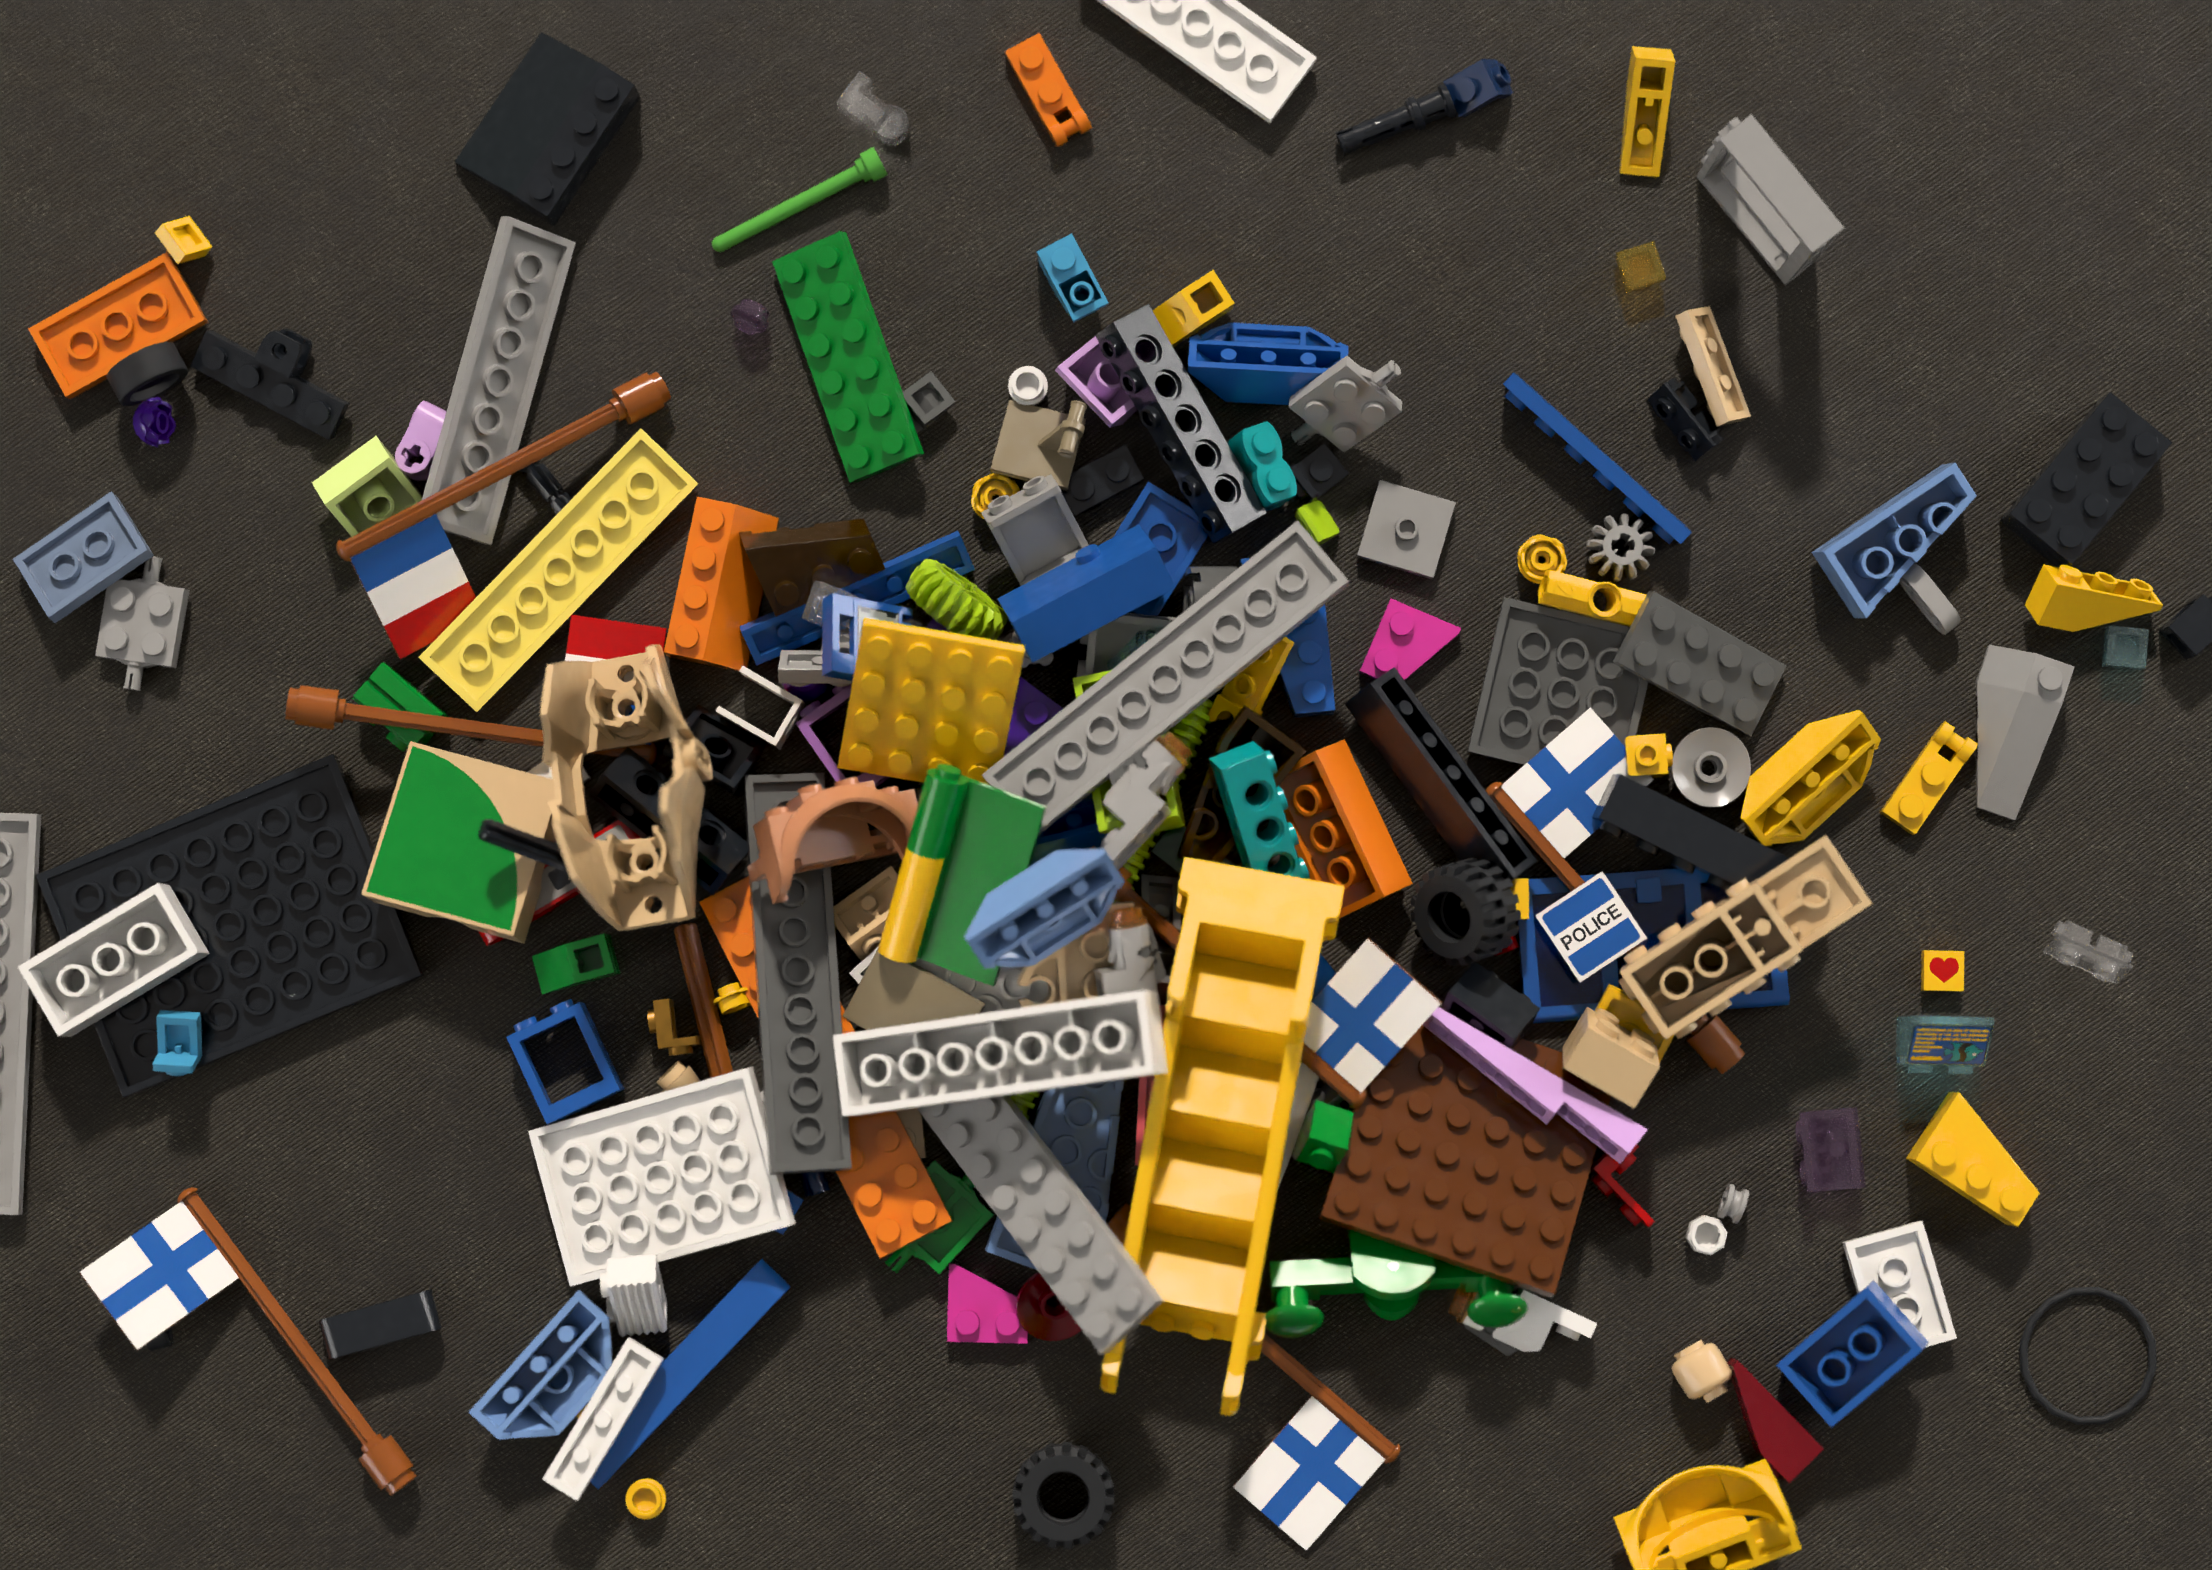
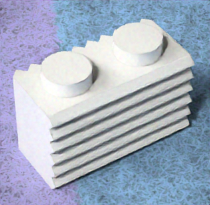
M656 1254L607 1259V1273L600 1274V1289L603 1298L610 1297L606 1300L607 1315L610 1322H616L619 1335L622 1337L626 1334L632 1336L635 1333L641 1335L643 1332L648 1335L650 1332L656 1334L658 1331L664 1333L667 1330V1298Z

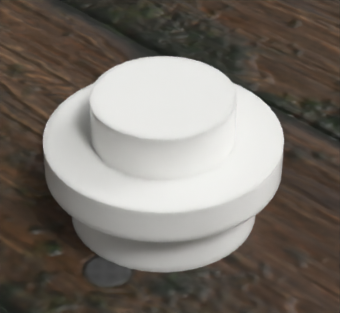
M1032 366L1018 368L1012 373L1008 382L1010 396L1014 401L1022 405L1038 404L1044 399L1048 389L1045 375L1042 371Z

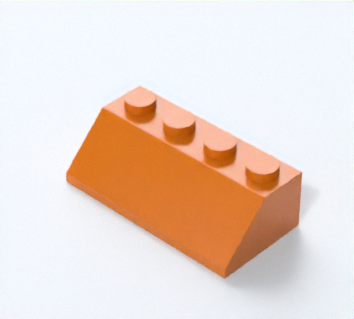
M697 497L664 653L668 657L739 671L742 666L748 668L751 652L739 626L758 619L764 590L744 549L739 532L752 531L753 534L777 531L779 518L740 505Z
M1345 739L1299 759L1280 784L1288 803V809L1284 810L1287 823H1292L1298 835L1299 844L1295 845V850L1298 857L1304 860L1310 880L1345 886L1339 919L1412 885L1411 878Z

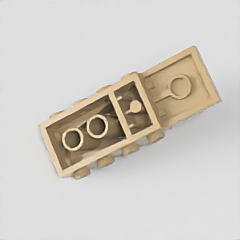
M1827 835L1821 837L1759 879L1757 878L1751 883L1746 878L1740 880L1725 891L1729 896L1727 899L1723 897L1715 904L1712 900L1708 901L1691 913L1695 920L1681 928L1678 923H1675L1658 934L1657 937L1661 942L1649 950L1644 945H1641L1623 958L1627 964L1620 970L1623 978L1619 980V983L1631 1000L1637 998L1646 1010L1641 1015L1654 1034L1660 1031L1665 1040L1674 1034L1677 1039H1680L1698 1027L1695 1020L1708 1012L1712 1017L1732 1005L1729 998L1741 990L1746 995L1753 992L1766 982L1763 976L1775 968H1778L1780 973L1801 960L1798 953L1803 951L1805 947L1872 904V901Z

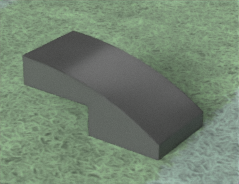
M932 371L903 391L917 435L935 422L956 402Z

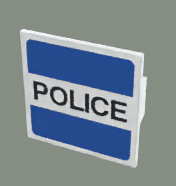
M1603 871L1535 915L1579 982H1582L1647 939Z

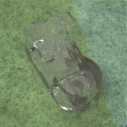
M859 71L836 101L838 111L887 145L902 143L909 134V121L906 112L897 105H887L871 92L874 89L872 79Z

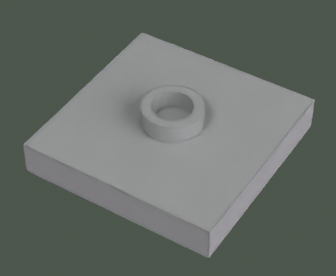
M1379 480L1357 557L1433 579L1456 502Z

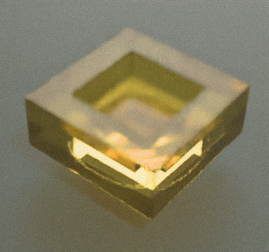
M1654 241L1616 252L1615 259L1626 293L1665 281L1666 276Z

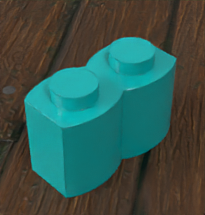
M1268 421L1241 430L1227 442L1266 511L1278 508L1296 496L1297 484L1295 476L1287 462L1282 459L1283 451L1280 437Z

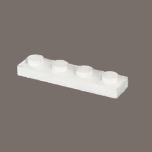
M627 1338L543 1477L544 1481L575 1500L581 1498L663 1362V1357L632 1338Z

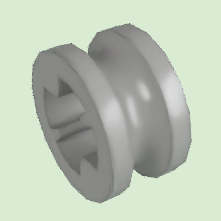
M1728 1184L1721 1198L1717 1217L1724 1219L1725 1216H1729L1732 1223L1738 1224L1748 1202L1749 1190L1737 1191L1735 1185Z

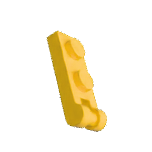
M1946 721L1935 731L1880 811L1881 814L1911 835H1915L1964 763L1978 746V743L1967 737L1964 739L1953 732L1955 727ZM1944 744L1955 751L1949 761L1938 754Z

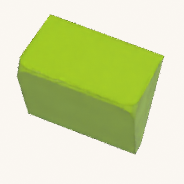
M1320 500L1308 503L1297 509L1295 518L1319 546L1340 532Z

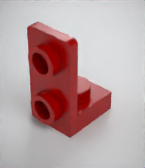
M1636 1144L1621 1164L1604 1152L1591 1165L1590 1170L1595 1174L1591 1181L1605 1196L1608 1197L1613 1193L1623 1203L1619 1210L1634 1226L1641 1222L1644 1226L1650 1227L1655 1221L1611 1176L1614 1171L1620 1175L1637 1159L1632 1153L1639 1146Z

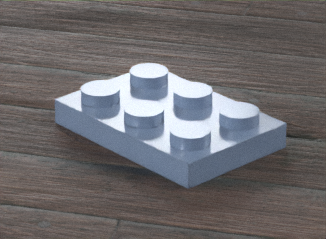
M111 491L13 558L48 618L56 623L147 561L154 554L119 498Z

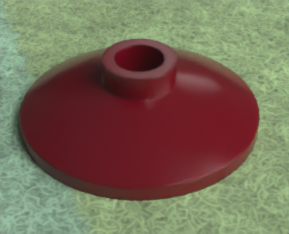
M1038 1272L1026 1281L1017 1297L1016 1313L1022 1327L1033 1337L1045 1341L1064 1340L1082 1331L1059 1298L1054 1301L1047 1300L1056 1294Z

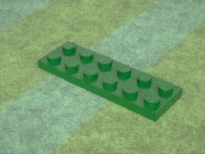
M839 231L772 261L849 482L857 483L924 455L847 233Z

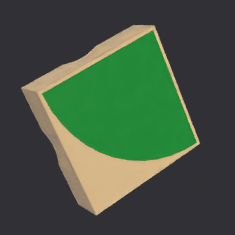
M410 741L361 895L374 903L425 917L447 918L476 931L525 943L541 892L542 874L545 864L482 841L478 838V831L484 819H492L556 843L557 837L552 825L553 817L547 803L548 801L555 800L553 779Z

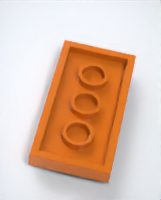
M166 252L28 328L65 397L70 400L106 380L109 370L130 354L153 344L162 342L173 343L207 324L208 321L172 256Z

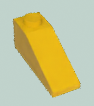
M1632 46L1626 89L1620 174L1660 176L1675 59L1671 49Z

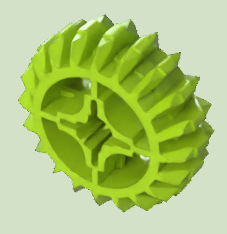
M924 559L920 566H917L911 573L910 579L905 586L910 598L926 614L933 617L936 622L942 624L947 630L956 634L997 640L1003 632L1008 620L1003 609L987 593L967 580L966 577L954 571V569H950L937 560Z

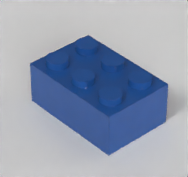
M1873 1280L1783 1357L1777 1366L1832 1428L1918 1355L1929 1342Z

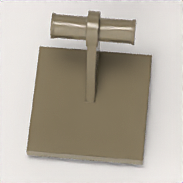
M1009 400L990 472L1024 481H1029L1037 476L1046 477L1051 474L1060 489L1067 491L1080 441L1085 431L1086 418H1084L1087 405L1081 401H1071L1069 413L1066 414L1038 406L1022 405L1016 401Z

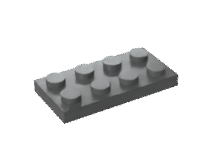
M1648 591L1613 660V663L1744 736H1752L1786 668V665L1655 591Z

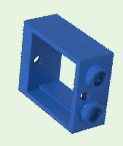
M572 999L551 1007L549 1010L552 1015L539 1022L533 1016L513 1026L515 1033L506 1037L546 1124H554L625 1090L585 1003L573 1004ZM576 1018L604 1080L552 1104L523 1042Z

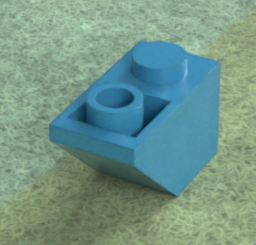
M1072 233L1037 251L1038 263L1056 297L1073 323L1109 305Z

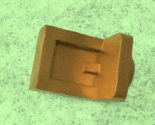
M653 1000L654 1009L648 1010L647 1017L650 1034L656 1033L658 1049L668 1048L669 1056L693 1053L692 1045L702 1044L700 1036L677 1037L674 1000Z

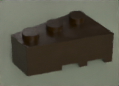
M864 519L814 524V527L799 529L782 527L776 528L777 531L752 534V531L739 532L744 549L775 617L885 570V566Z

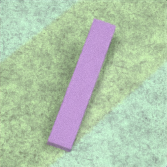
M1439 1007L1422 1024L1546 1125L1557 1113L1619 1164L1622 1163L1648 1130Z

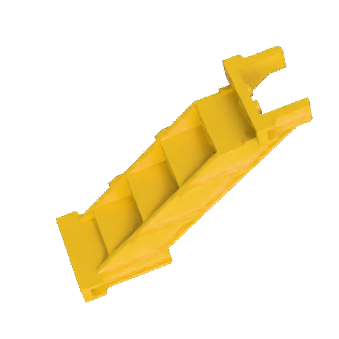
M1184 857L1176 910L1184 915L1168 989V1003L1163 1026L1168 1073L1155 1075L1124 1248L1164 1299L1140 1323L1141 1325L1151 1326L1154 1330L1160 1332H1170L1173 1330L1189 1333L1193 1337L1202 1340L1215 1338L1233 1342L1220 1414L1232 1416L1238 1410L1246 1364L1248 1361L1258 1360L1261 1354L1266 1319L1264 1317L1265 1313L1255 1312L1281 1175L1284 1147L1304 1047L1306 1025L1321 946L1324 941L1334 940L1336 937L1345 886ZM1127 1336L1104 1355L1101 1388L1105 1392L1113 1394L1116 1392Z

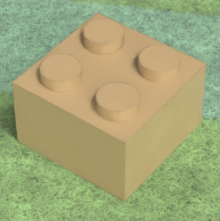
M1587 1007L1562 1047L1563 1068L1635 1108L1660 1068L1657 1046L1653 1044L1655 1040L1639 1029L1634 1028L1631 1032L1618 1025L1619 1019L1604 1009L1599 1008L1596 1012Z

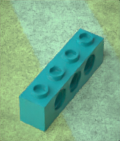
M1252 741L1209 758L1242 867L1310 879L1304 860L1301 857L1298 858L1295 850V845L1299 844L1298 835L1292 823H1287L1284 810L1288 809V803L1281 787H1276L1273 774L1277 773V766L1270 751H1264ZM1258 783L1257 791L1253 795L1246 797L1247 789L1252 784ZM1269 819L1268 826L1263 831L1257 832L1260 822ZM1280 854L1277 864L1267 867L1269 860L1273 856Z

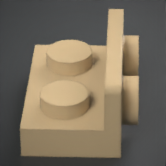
M892 866L833 906L835 926L861 961L880 944L898 879V874Z

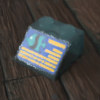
M1897 1017L1896 1065H1908V1073H1933V1066H1948V1074H1973V1066H1985L1994 1028V1017Z

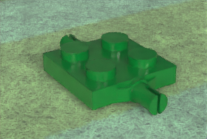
M936 1160L927 1168L953 1222L895 1251L885 1261L886 1265L890 1267L899 1256L902 1257L892 1268L895 1273H898L908 1260L914 1256L925 1261L940 1274L994 1215L979 1201L973 1190L975 1186L966 1174L962 1179L952 1175Z

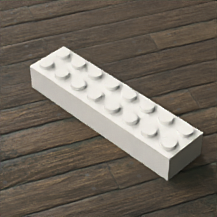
M1142 990L833 1035L842 1116H864L1168 1073L1157 991Z

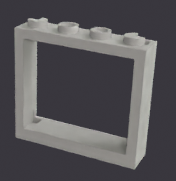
M1749 115L1742 122L1736 117L1718 132L1719 136L1712 141L1713 145L1700 160L1703 166L1696 177L1784 285H1787L1817 261L1844 227L1753 115Z

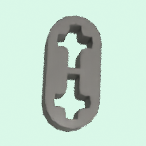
M1913 564L1899 579V583L1935 629L1941 634L1946 635L1961 623V618L1929 575L1919 565Z

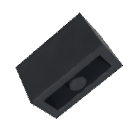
M1474 962L1450 989L1441 1009L1511 1050L1531 1028L1540 1010L1538 1006L1532 1003L1529 997L1511 988L1500 980L1493 971L1485 969L1477 962Z

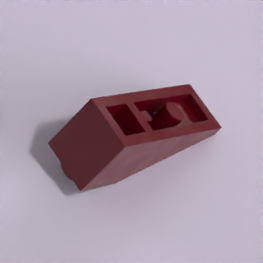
M1731 1358L1727 1364L1732 1371L1731 1379L1753 1448L1762 1457L1761 1460L1766 1459L1775 1479L1780 1476L1783 1480L1790 1483L1824 1449L1738 1360Z

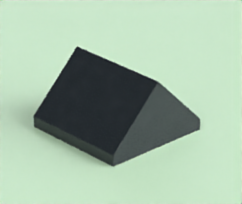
M698 704L685 722L694 738H697L708 750L713 772L712 780H709V782L738 797L743 788L745 775L751 774L767 743ZM670 740L662 754L673 761L675 759L674 747Z

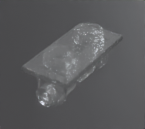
M2069 920L2065 923L2058 921L2052 932L2055 938L2046 946L2043 951L2044 953L2055 957L2058 962L2064 965L2076 966L2092 973L2095 978L2104 982L2118 984L2132 970L2133 965L2130 962L2133 953L2127 950L2128 946L2102 935L2097 938L2095 946L2090 945L2093 931L2074 924Z

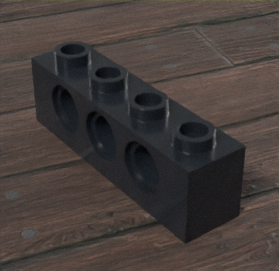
M627 747L602 773L589 796L641 838L654 837L652 826L658 825L665 831L660 814L661 789L670 780L650 765L647 760ZM703 807L698 833L697 883L714 896L748 855L747 842L738 833L731 830L711 814L708 809Z

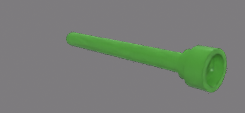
M874 147L860 153L861 158L855 160L856 165L715 237L712 241L713 249L717 252H723L862 179L865 182L871 179L873 182H876L887 176L888 174Z

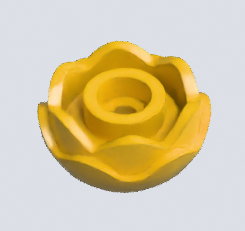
M992 473L977 480L974 484L971 498L972 507L976 514L984 519L981 512L988 509V504L993 501L992 497L994 495L999 497L1009 495L1010 497L1019 492L1020 489L1017 483L1007 476Z
M1542 534L1534 535L1519 548L1517 555L1519 570L1527 580L1533 583L1540 584L1546 570L1564 573L1567 567L1564 546L1555 538ZM1541 556L1545 558V563L1543 564L1538 561V558Z

